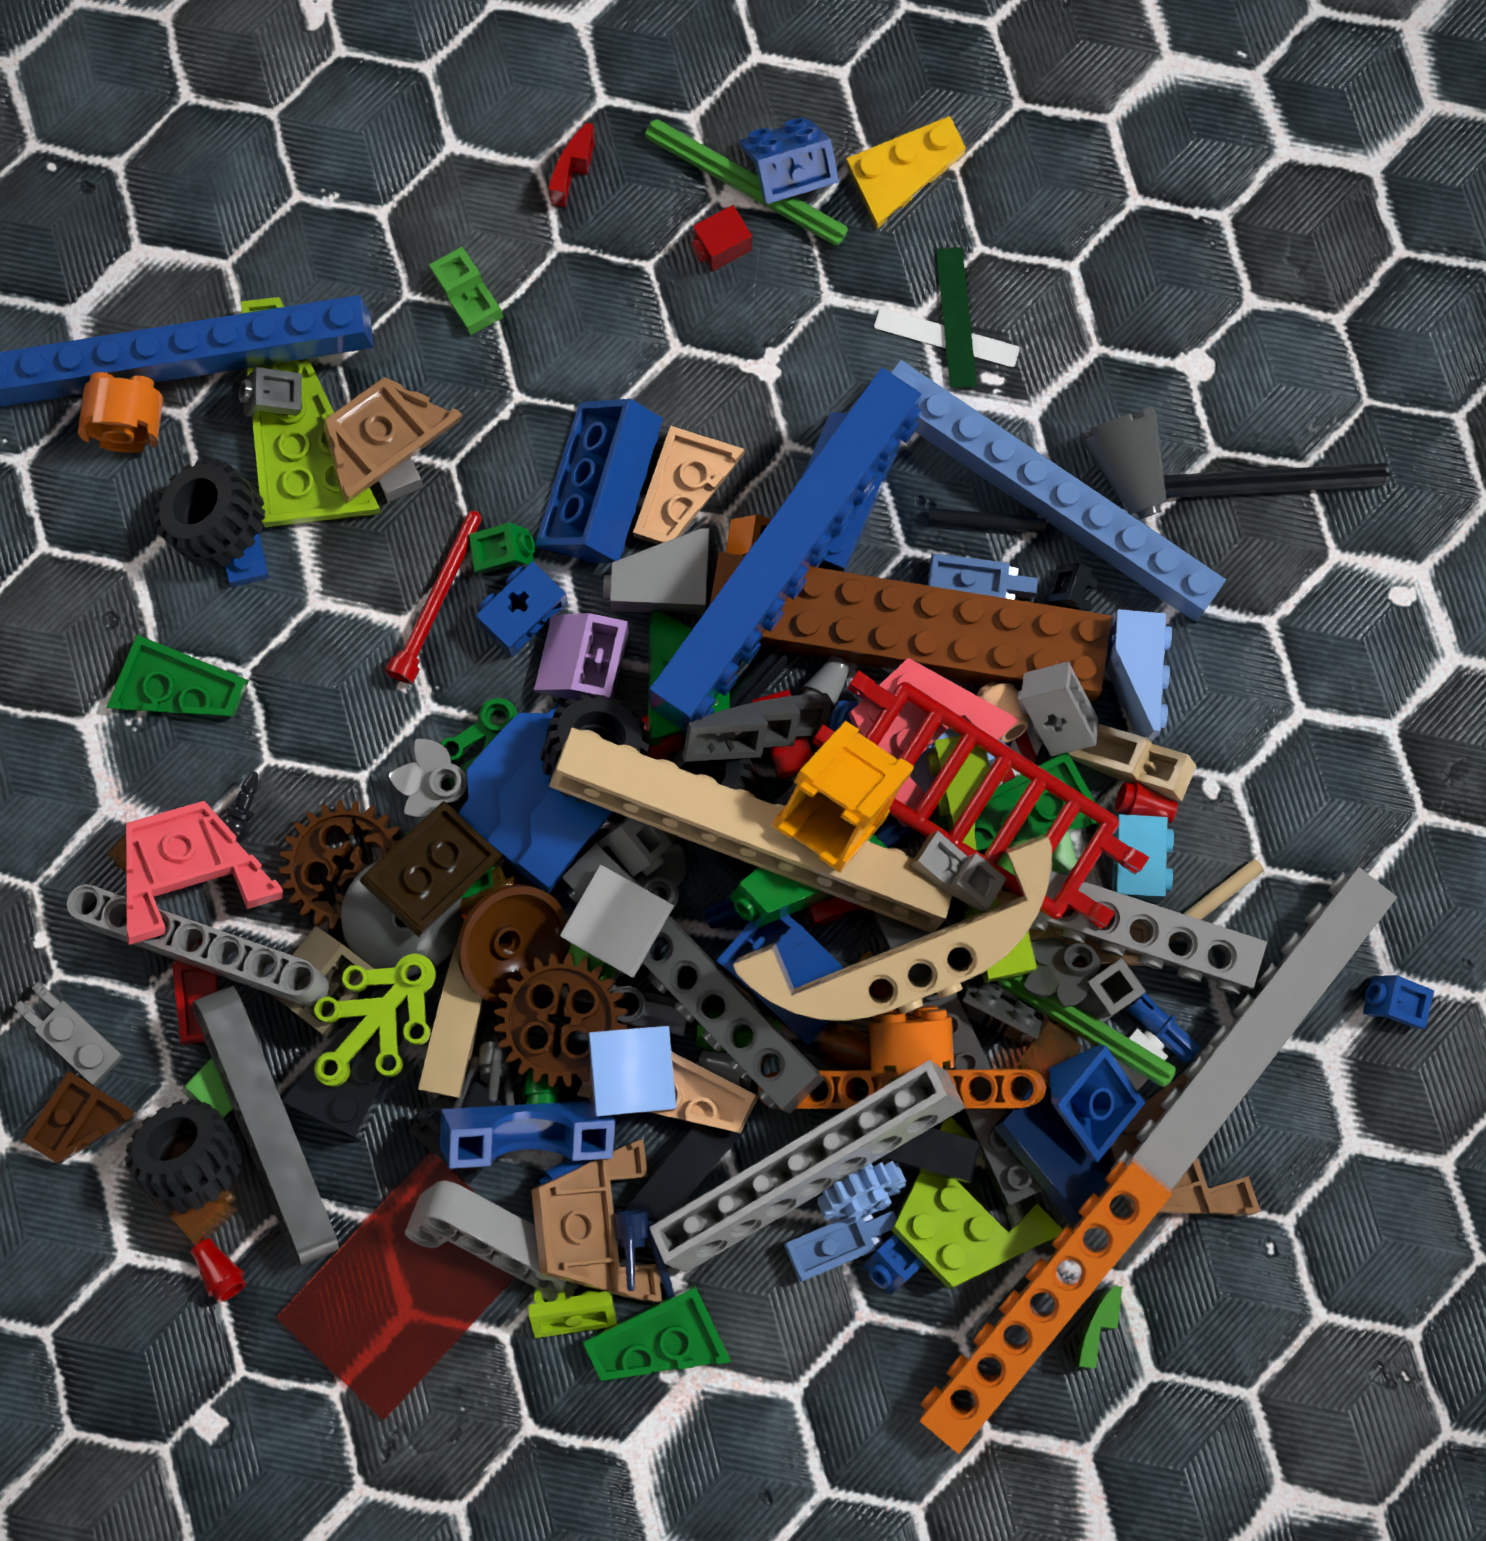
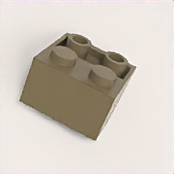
M317 926L314 927L292 955L308 961L326 977L329 985L326 997H332L336 1001L362 999L372 986H367L363 991L354 992L344 985L342 976L349 966L358 965L365 970L374 968ZM354 972L349 977V983L353 986L359 985L363 980L361 972ZM306 976L300 981L298 991L305 989L309 985L311 976ZM271 994L328 1040L346 1019L339 1018L333 1023H325L316 1016L314 1011L315 1005L303 1006ZM326 1003L321 1009L323 1017H330L335 1012L333 1003Z

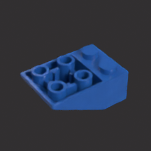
M789 915L759 928L750 921L716 960V965L739 988L809 1046L831 1020L816 1019L796 1014L770 1002L753 990L736 973L733 964L741 956L776 943L794 988L839 971L843 967Z

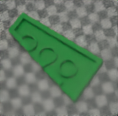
M1068 752L1039 765L1048 773L1095 802ZM1020 775L998 786L976 820L974 833L976 849L979 853L988 849L1031 780L1025 776ZM1044 790L1012 842L1045 835L1065 802ZM1079 812L1067 831L1071 832L1099 824ZM946 815L931 820V822L945 831H949Z

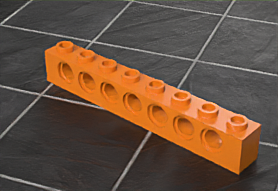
M1133 1157L1127 1164L1120 1160L1105 1178V1181L1110 1184L1100 1197L1093 1193L1078 1211L1083 1218L1076 1227L1072 1229L1067 1225L1052 1243V1246L1057 1249L1047 1262L1041 1257L1037 1260L1025 1276L1030 1283L1020 1294L1016 1290L1009 1294L999 1307V1310L1004 1313L994 1326L987 1322L973 1339L977 1347L970 1356L966 1358L961 1354L946 1372L951 1377L942 1390L934 1386L921 1402L920 1406L925 1410L922 1413L920 1422L958 1454L1173 1195L1172 1189ZM1118 1195H1126L1133 1200L1135 1208L1126 1216L1117 1215L1110 1207L1112 1199ZM1097 1227L1104 1230L1108 1236L1107 1243L1100 1248L1090 1247L1084 1240V1233L1088 1229ZM1065 1260L1075 1261L1081 1268V1274L1074 1280H1066L1059 1275L1058 1265ZM1040 1292L1049 1294L1053 1298L1055 1306L1048 1312L1037 1311L1031 1303V1298L1035 1294ZM1011 1325H1020L1027 1331L1028 1339L1021 1344L1011 1343L1005 1336V1329ZM985 1357H992L1000 1363L1002 1370L995 1376H988L981 1372L978 1362ZM959 1389L968 1390L973 1394L975 1403L968 1408L959 1407L953 1401L952 1394Z

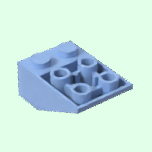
M1118 609L1111 621L1105 670L1135 734L1148 738L1152 743L1155 737L1160 736L1161 728H1166L1168 706L1167 704H1161L1163 689H1168L1170 666L1163 665L1165 650H1170L1172 627L1165 626L1166 613Z

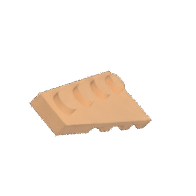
M671 1051L676 1109L646 1112L741 1133L759 1096ZM590 1068L588 1071L589 1082L582 1083L577 1095L594 1099Z

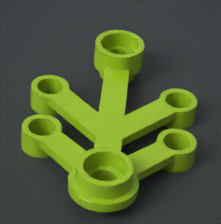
M409 954L401 958L395 968L365 970L361 966L352 965L344 971L342 976L343 983L349 990L354 992L363 991L370 985H393L383 998L336 1001L332 997H322L316 1002L315 1014L325 1023H333L339 1018L366 1016L335 1052L324 1053L317 1059L314 1072L321 1083L329 1087H337L345 1083L350 1075V1060L378 1029H380L381 1053L376 1058V1068L387 1077H393L400 1073L403 1062L398 1055L396 1008L406 997L408 998L410 1021L404 1027V1036L413 1045H422L428 1041L430 1028L426 1024L424 993L433 986L436 971L433 963L427 957L421 954ZM412 967H419L421 969V976L416 981H410L407 978V972ZM354 972H361L363 974L362 982L356 986L349 983L350 975ZM326 1003H333L335 1006V1012L330 1017H323L321 1009ZM415 1025H422L424 1027V1034L419 1039H412L410 1036V1030ZM388 1056H393L396 1059V1066L391 1071H385L382 1067L383 1060ZM329 1061H335L338 1066L336 1073L331 1076L325 1075V1064Z

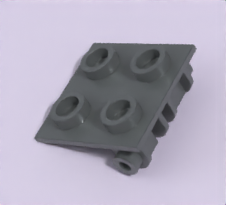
M972 979L966 994H964L961 1000V1005L967 1017L982 1024L986 1014H989L990 1016L985 1027L989 1028L995 1017L1001 1021L996 1033L1000 1034L1006 1023L1008 1026L1003 1036L1020 1045L1023 1042L1031 1045L1034 1038L1037 1039L1039 1036L1044 1015L1038 1013L1039 1010L1019 998L1015 1001L1003 995V990L998 985L992 982L984 983L983 979L980 982Z

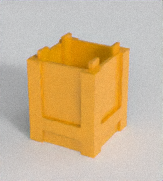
M847 721L839 727L799 771L794 781L797 786L788 804L778 813L772 824V827L790 839L792 837L814 851L819 855L820 860L839 873L842 872L884 823L890 812L889 808L914 769V766L904 759H896L859 734V729Z

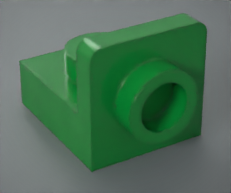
M509 522L469 534L474 572L486 574L514 565L526 568L532 561L534 562L535 543L527 528Z

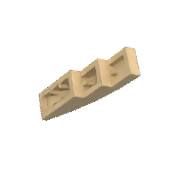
M457 945L452 954L438 1005L418 1090L460 1099L468 1061L471 1060L479 1022L481 1023L486 1000L477 995L465 982L459 969Z

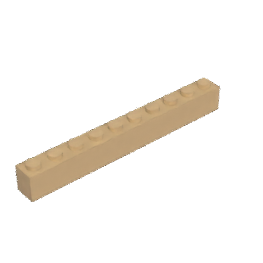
M572 727L563 745L549 784L551 788L930 933L935 932L946 919L952 895L910 865L913 859L899 849H886L868 840L842 872L839 873L820 860L819 855L795 838L792 837L790 839L772 827L776 816L785 805H772L757 799L746 790H733L718 784L716 780L707 775H694L679 769L671 761L656 760L640 754L632 746L617 745L601 739L597 733L590 730H578Z

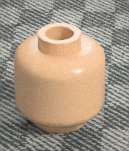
M991 682L984 685L977 692V696L1011 714L1018 720L999 739L1002 742L1013 741L1028 729L1030 716L1022 712L1018 702L1019 691L1013 684Z

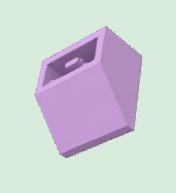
M590 613L552 615L534 692L564 699L572 698L578 701L580 695L588 694L590 698H595L596 694L605 695L606 700L612 701L615 696L628 640V621Z

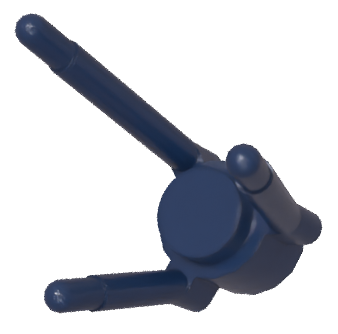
M643 1210L615 1213L617 1246L619 1248L620 1241V1247L625 1248L627 1290L631 1292L635 1289V1247L645 1246V1238L648 1237L666 1296L669 1298L675 1295L667 1266L663 1262L649 1228L656 1224V1220H648V1211Z

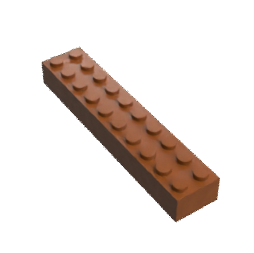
M719 552L710 605L745 556ZM809 567V571L804 578L807 582L795 600L787 598L782 609L784 614L772 632L765 629L759 641L761 649L770 650L772 647H778L785 653L828 660L831 656H837L847 663L896 670L905 660L910 658L946 679L982 685L996 682L997 684L1010 683L1019 691L1022 690L1024 673L1069 661L1089 701L1095 703L1102 690L1112 615Z

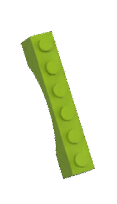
M961 735L934 740L931 746V753L926 754L927 766L931 777L937 776L961 739ZM975 745L937 805L939 815H946L949 827L948 833L990 769L987 752ZM974 823L963 842L977 851ZM996 897L988 910L1002 905ZM966 903L967 910L962 911V919L965 920L983 911ZM1027 931L1024 938L1007 956L986 971L980 973L983 976L984 983L1030 974L1037 969L1029 932Z

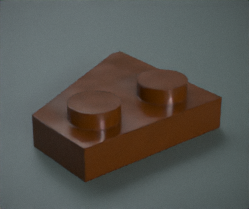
M68 1071L22 1142L56 1163L61 1164L134 1119L137 1112Z

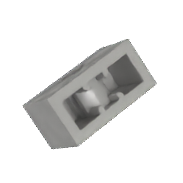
M1069 661L1024 673L1022 690L1018 692L1019 706L1024 714H1029L1033 722L1035 736L1040 743L1044 742L1049 754L1055 756L1095 746L1098 717Z

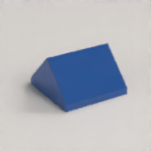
M1100 1044L1049 1068L1052 1105L1090 1159L1094 1162H1099L1145 1104L1144 1100L1106 1045Z

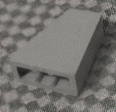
M700 528L612 562L611 575H604L603 598L610 599L611 611L651 613L652 610H658L666 614L703 615L706 611L709 529Z

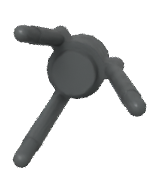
M485 1042L480 1045L479 1056L471 1057L460 1099L456 1098L452 1109L463 1107L477 1074H480L479 1078L482 1081L490 1083L489 1100L491 1102L497 1100L499 1083L504 1081L505 1106L515 1105L513 1088L515 1066L506 1060L512 1052L511 1047L500 1048L498 1046L499 1042Z

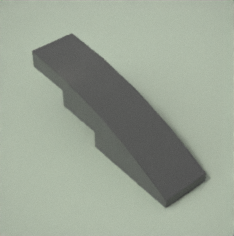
M818 693L757 701L718 711L705 716L702 720L697 719L688 723L682 757L685 762L762 757L763 748L794 746L796 736H814L823 724L825 726L828 725L833 701L828 693Z

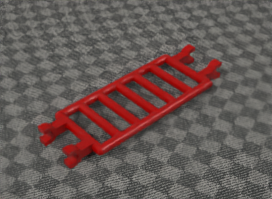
M858 670L847 690L881 709V712L864 736L877 746L907 701L927 713L922 724L900 756V758L912 766L915 765L941 723L962 736L916 809H911L895 798L889 808V814L926 838L929 834L938 830L967 856L975 853L979 854L1006 878L1002 887L1016 896L1022 897L1023 894L1016 876L998 865V862L1043 791L1047 790L1065 802L1045 834L1051 843L1052 854L1079 812L1100 826L1054 899L1052 900L1045 895L1040 911L1052 919H1059L1069 907L1099 929L1106 927L1115 912L1079 891L1096 861L1103 852L1117 861L1126 870L1136 875L1138 871L1140 872L1149 859L1144 853L1126 845L1113 836L1119 826V819L1108 810L910 683L901 682L897 685L894 692L890 693ZM823 724L814 737L812 744L821 748L835 732ZM975 745L994 756L996 760L948 833L928 819ZM1011 767L1031 781L983 855L963 841Z

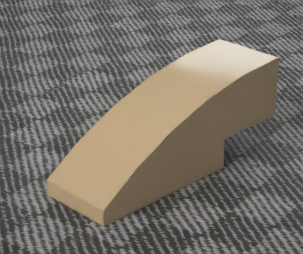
M1098 724L1095 746L1068 752L1072 760L1130 784L1137 781L1165 797L1181 802L1196 769V764L1188 754L1154 745L1146 737Z

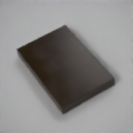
M443 801L364 873L359 882L416 936L420 937L497 864L503 855L452 807Z

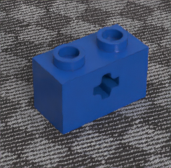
M533 561L526 568L520 566L515 569L506 580L507 586L498 595L492 593L487 596L477 609L479 613L476 615L479 626L511 657L515 656L550 622L552 615H557L568 604L566 593ZM515 602L519 605L526 603L527 610L524 612L520 609L513 611L512 604Z

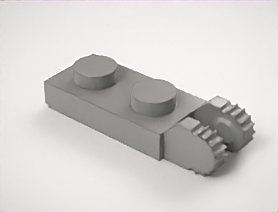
M37 982L32 989L38 998L54 1009L45 1020H42L29 1004L21 1000L14 1008L36 1027L34 1031L93 1086H97L124 1057L123 1054L67 1002H61L44 985Z

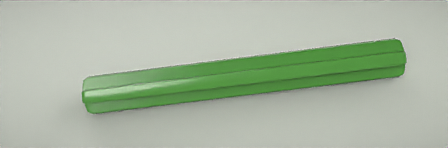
M1027 975L997 981L1000 987L1093 1045H1106L1114 1058L1159 1086H1167L1173 1079L1176 1072L1173 1065L1076 1005L1063 1007L1057 995L1038 997L1027 992L1024 989L1025 981L1028 978Z

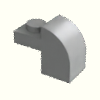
M1121 958L1088 981L1089 993L1076 1006L1104 1023L1147 991L1124 959Z

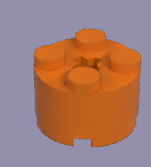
M104 372L92 373L90 381L85 384L78 427L80 438L89 443V439L92 437L100 440L99 448L122 453L144 452L145 445L150 443L152 449L156 447L160 430L163 396L158 390L153 388L154 381L145 376H133L130 379L114 378L112 375Z
M932 1005L921 1006L914 1009L913 1014L907 1015L905 1013L900 1014V1012H897V1009L875 1015L873 1019L868 1021L872 1072L885 1074L884 1067L896 1066V1074H907L928 1060H931L942 1069L943 1065L949 1068L955 1066L951 1015H947L946 1009H938V1006Z

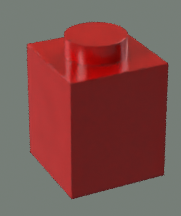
M731 205L693 225V241L690 242V245L697 260L700 263L706 261L713 272L752 251V235L734 205Z

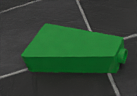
M875 834L869 839L871 843L888 849ZM758 867L739 883L730 899L734 902L735 909L739 915L751 921L759 928L833 897V895Z

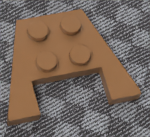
M1182 1074L1145 1102L1108 1149L1113 1164L1125 1150L1130 1154L1140 1143L1135 1138L1137 1133L1150 1118L1155 1122L1165 1111L1160 1107V1104L1174 1087L1181 1091L1189 1080L1187 1076ZM1196 1158L1172 1189L1173 1195L1158 1213L1253 1215L1261 1212L1249 1176L1208 1188L1198 1158ZM1125 1198L1128 1210L1131 1213L1135 1205Z
M644 1140L630 1142L613 1150V1158L594 1159L531 1190L540 1274L605 1292L611 1291L612 1294L646 1303L662 1301L659 1272L656 1264L635 1266V1289L631 1292L627 1290L626 1267H620L610 1181L648 1177Z

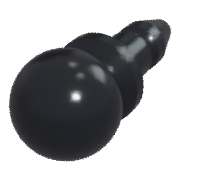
M252 771L243 781L235 805L228 804L226 807L227 814L221 818L226 826L235 834L238 843L243 842L247 838L250 831L248 821L254 816L248 809H250L254 799L253 795L258 789V773L256 771Z

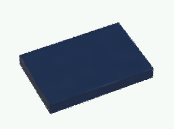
M1031 1082L1019 1095L1021 1099L1028 1100L1032 1096L1033 1084ZM1047 1084L1045 1095L1039 1103L1024 1108H1009L994 1126V1129L1070 1223L1078 1221L1083 1217L1078 1213L1080 1208L1093 1193L1098 1196L1108 1183L1105 1181V1178L1110 1173L1112 1164L1104 1155L1099 1162H1094L1090 1159L1052 1105L1051 1089Z

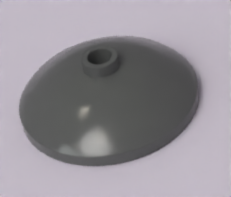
M377 861L365 867L349 885L343 899L341 911L343 933L353 953L374 969L395 968L399 960L409 954L424 955L433 963L434 967L442 963L458 943L460 930L464 923L462 899L460 898L434 924L418 937L407 926L398 925L395 921L396 916L359 882L362 875ZM412 967L408 970L407 976L421 974V969L419 967Z

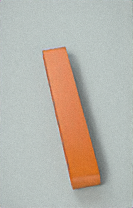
M885 1069V1074L874 1073L871 1070H818L825 1077L824 1081L828 1085L827 1097L824 1100H820L812 1091L795 1109H848L862 1101L853 1093V1083L856 1079L862 1078L866 1081L869 1087L868 1097L905 1074H896V1069ZM944 1069L948 1072L965 1108H1024L1039 1103L1046 1092L1044 1078L1040 1073L1032 1069ZM780 1071L768 1073L766 1077H775ZM1021 1076L1028 1078L1033 1084V1094L1028 1100L1021 1099L1015 1092V1083ZM979 1077L986 1078L992 1087L991 1095L986 1100L980 1099L974 1092V1083Z

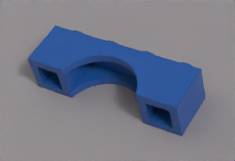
M594 1101L441 1109L440 1149L449 1168L491 1166L493 1160L498 1156L510 1151L523 1149L551 1151L561 1154L572 1161L613 1158L615 1119L612 1115L595 1116Z

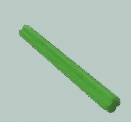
M653 120L649 124L645 134L648 140L835 246L843 242L848 228L842 223L794 196L766 204L762 197L757 175L660 120Z

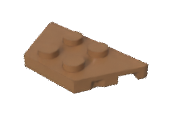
M386 377L325 419L323 426L343 500L349 503L458 424L462 414L454 408L451 411H447L429 402L430 397L417 391H408L401 384Z

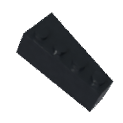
M379 985L368 999L383 998L393 985ZM430 989L424 993L425 1010L433 996ZM407 997L396 1008L398 1055L401 1059L410 1043L404 1036V1027L410 1021ZM366 1016L352 1017L321 1055L327 1052H335ZM415 1025V1026H413V1027L411 1028V1030H410V1036H411V1038H412V1036H413V1034H414V1032H415V1030H416V1028H417L418 1025ZM380 1029L373 1034L350 1060V1075L345 1083L337 1087H329L321 1083L314 1072L316 1059L282 1099V1103L361 1141L392 1077L381 1074L376 1068V1058L381 1053ZM393 1056L386 1057L382 1062V1067L385 1071H391L396 1066V1059ZM335 1061L327 1062L324 1066L325 1075L331 1076L335 1074L338 1068Z

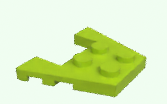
M951 1116L941 1123L939 1130L972 1139ZM920 1172L912 1184L891 1229L949 1290L1056 1238L1063 1230L1036 1204L1007 1232L957 1180Z

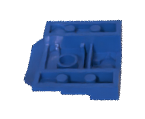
M557 704L548 713H518L500 731L467 769L469 800L458 813L503 855L501 858L548 894L563 879L562 876L574 865L576 855L614 814V811L593 805V803L585 801V804L577 802V797L570 795L567 798L561 794V791L549 787L550 775H544L542 770L541 752L554 711L559 706L563 707L560 704Z

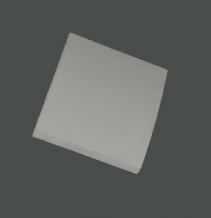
M600 864L560 936L634 978L674 905Z

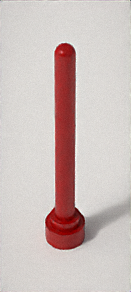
M470 511L466 515L403 651H398L396 656H391L385 668V673L390 677L405 684H414L420 671L418 667L420 660L417 657L470 546L469 534L475 533L481 523L482 517L479 512Z

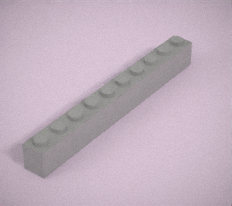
M1360 867L1349 875L1342 872L1329 887L1328 891L1333 895L1325 906L1318 902L1304 919L1309 924L1304 933L1300 936L1295 932L1280 951L1286 955L1278 966L1271 963L1257 980L1262 985L1254 997L1247 994L1233 1010V1013L1238 1016L1230 1028L1224 1024L1219 1028L1209 1041V1044L1214 1047L1205 1059L1199 1055L1184 1074L1189 1078L1188 1082L1181 1091L1174 1087L1160 1104V1107L1165 1110L1156 1122L1150 1118L1135 1136L1140 1141L1138 1146L1131 1154L1125 1150L1110 1170L1120 1160L1127 1164L1133 1157L1173 1189L1394 903L1397 896ZM1123 1195L1131 1203L1134 1204L1133 1200L1130 1197Z

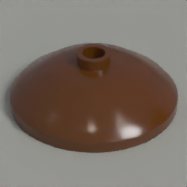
M509 885L489 893L472 908L460 930L457 944V959L465 982L477 995L491 1003L507 1006V1002L499 997V993L512 994L514 989L507 980L511 978L520 982L523 979L519 967L523 966L530 972L535 971L534 958H539L545 966H548L549 957L552 953L557 955L560 964L564 963L565 957L569 953L571 942L560 936L568 922V918L556 899L533 886ZM503 933H506L505 941L499 945V938ZM540 987L535 992L534 999L543 995L550 987Z

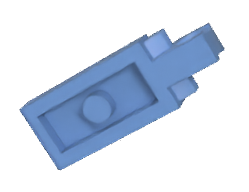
M931 554L928 586L1014 600L1015 598L1035 599L1038 578L1018 576L1019 568L1010 567V563Z
M894 1211L875 1219L871 1214L865 1219L852 1222L851 1217H845L784 1243L799 1282L875 1251L876 1247L884 1244L880 1234L890 1231L897 1217Z

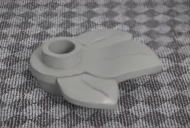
M417 739L414 745L417 762H412L389 773V778L399 792L409 796L404 813L408 816L424 818L441 802L445 801L447 804H451L460 800L466 793L468 786L466 774L460 767L451 763L450 754L443 745L428 739ZM449 778L455 780V785L451 790H442L444 780Z

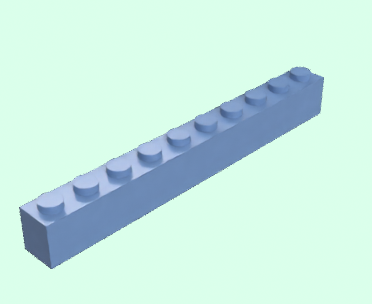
M899 361L891 373L922 393L918 407L922 410V413L916 421L919 423L915 431L917 434L1041 518H1046V521L1185 616L1196 623L1225 583V578L904 361Z

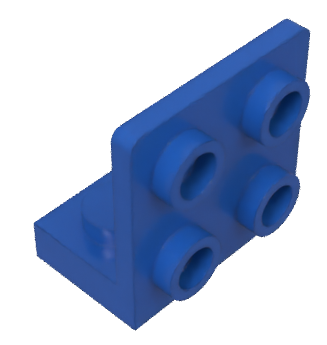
M794 118L784 123L785 127L774 130L768 128L757 129L750 132L747 138L739 140L740 148L756 165L762 197L766 204L839 183L831 139L811 120Z

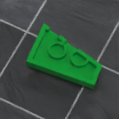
M695 1285L583 1340L584 1347L601 1381L646 1375L657 1371L681 1370L700 1365L731 1362Z

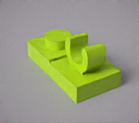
M536 1290L534 1293L535 1304L528 1305L529 1318L535 1338L609 1328L617 1324L611 1291H587L582 1295L572 1296L570 1299H567L565 1290H563L562 1293H558L555 1301L544 1302L541 1290Z

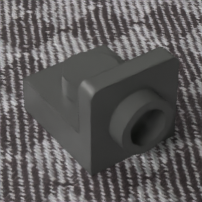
M256 367L246 379L241 381L239 388V401L244 403V416L253 417L258 410L297 416L301 412L302 374Z

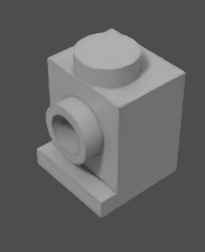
M630 817L618 823L598 842L603 848L608 846L632 876L641 871L647 876L656 870L665 861L661 855L672 845V842L661 829Z

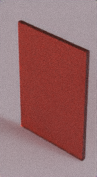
M431 1151L276 1317L297 1337L300 1343L308 1347L357 1394L358 1399L363 1400L383 1420H386L515 1278V1276L449 1241L438 1247L428 1248L414 1243L405 1235L406 1227L420 1194L435 1183L449 1181L474 1192L458 1177L455 1171L447 1167Z

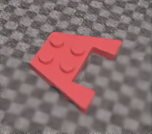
M910 658L905 660L879 685L888 692L893 693L899 683L908 682L997 740L1018 722L1011 714ZM863 699L848 715L853 725L859 729L858 733L865 736L881 712V709ZM907 701L878 746L896 759H899L927 716V713ZM941 723L924 751L949 727ZM909 776L895 798L915 810L925 792ZM898 820L903 828L908 826L905 823Z
M205 801L126 823L127 942L129 945L165 934V925L154 900L155 896L229 874H233L247 909L282 899L283 890L275 879L272 881L261 869V863L241 847L236 841L237 837Z

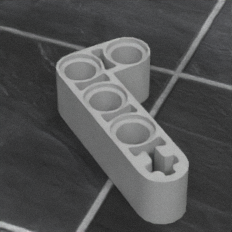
M439 1181L420 1194L405 1230V1235L411 1241L428 1248H435L449 1241L537 1289L548 1293H562L567 1281L540 1274L535 1225L453 1182Z

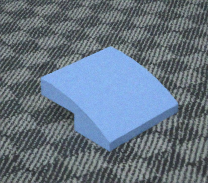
M669 1026L588 1033L595 1116L676 1109Z

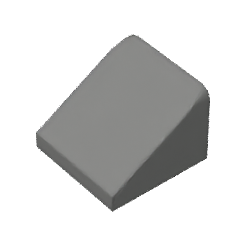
M411 458L379 480L387 502H391L424 487Z

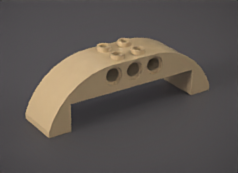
M1040 835L1005 850L1022 891V897L796 988L792 985L776 943L737 958L733 964L736 973L753 990L770 1002L793 1013L823 1020L846 1021L867 1018L898 1008L900 1014L924 1005L922 998L937 992L939 998L954 994L963 989L961 982L986 971L1007 956L1024 938L1038 916L1047 893L1052 866V846L1049 838L1045 835ZM956 947H963L970 951L969 960L962 966H954L947 960L949 952ZM916 963H925L932 969L931 975L925 981H914L908 975L911 966ZM876 979H886L892 984L893 990L887 996L878 997L872 994L869 986Z

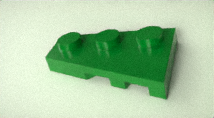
M136 635L106 708L234 717L249 680Z

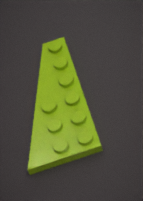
M280 297L241 301L242 313L284 307ZM301 359L257 366L302 374L301 412L297 416L258 410L252 417L259 494L263 498L264 505L262 508L265 510V519L262 520L264 527L382 514L370 487L349 503L343 500L323 426L325 419L333 414L334 411L310 360ZM256 367L247 368L248 375H249Z

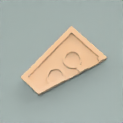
M670 426L633 536L657 545L680 537L742 458L745 449Z

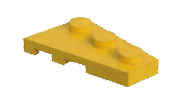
M948 116L846 158L847 169L876 229L881 227L897 209L903 208L909 203L913 196L925 185L932 183L965 155L966 147L951 117Z

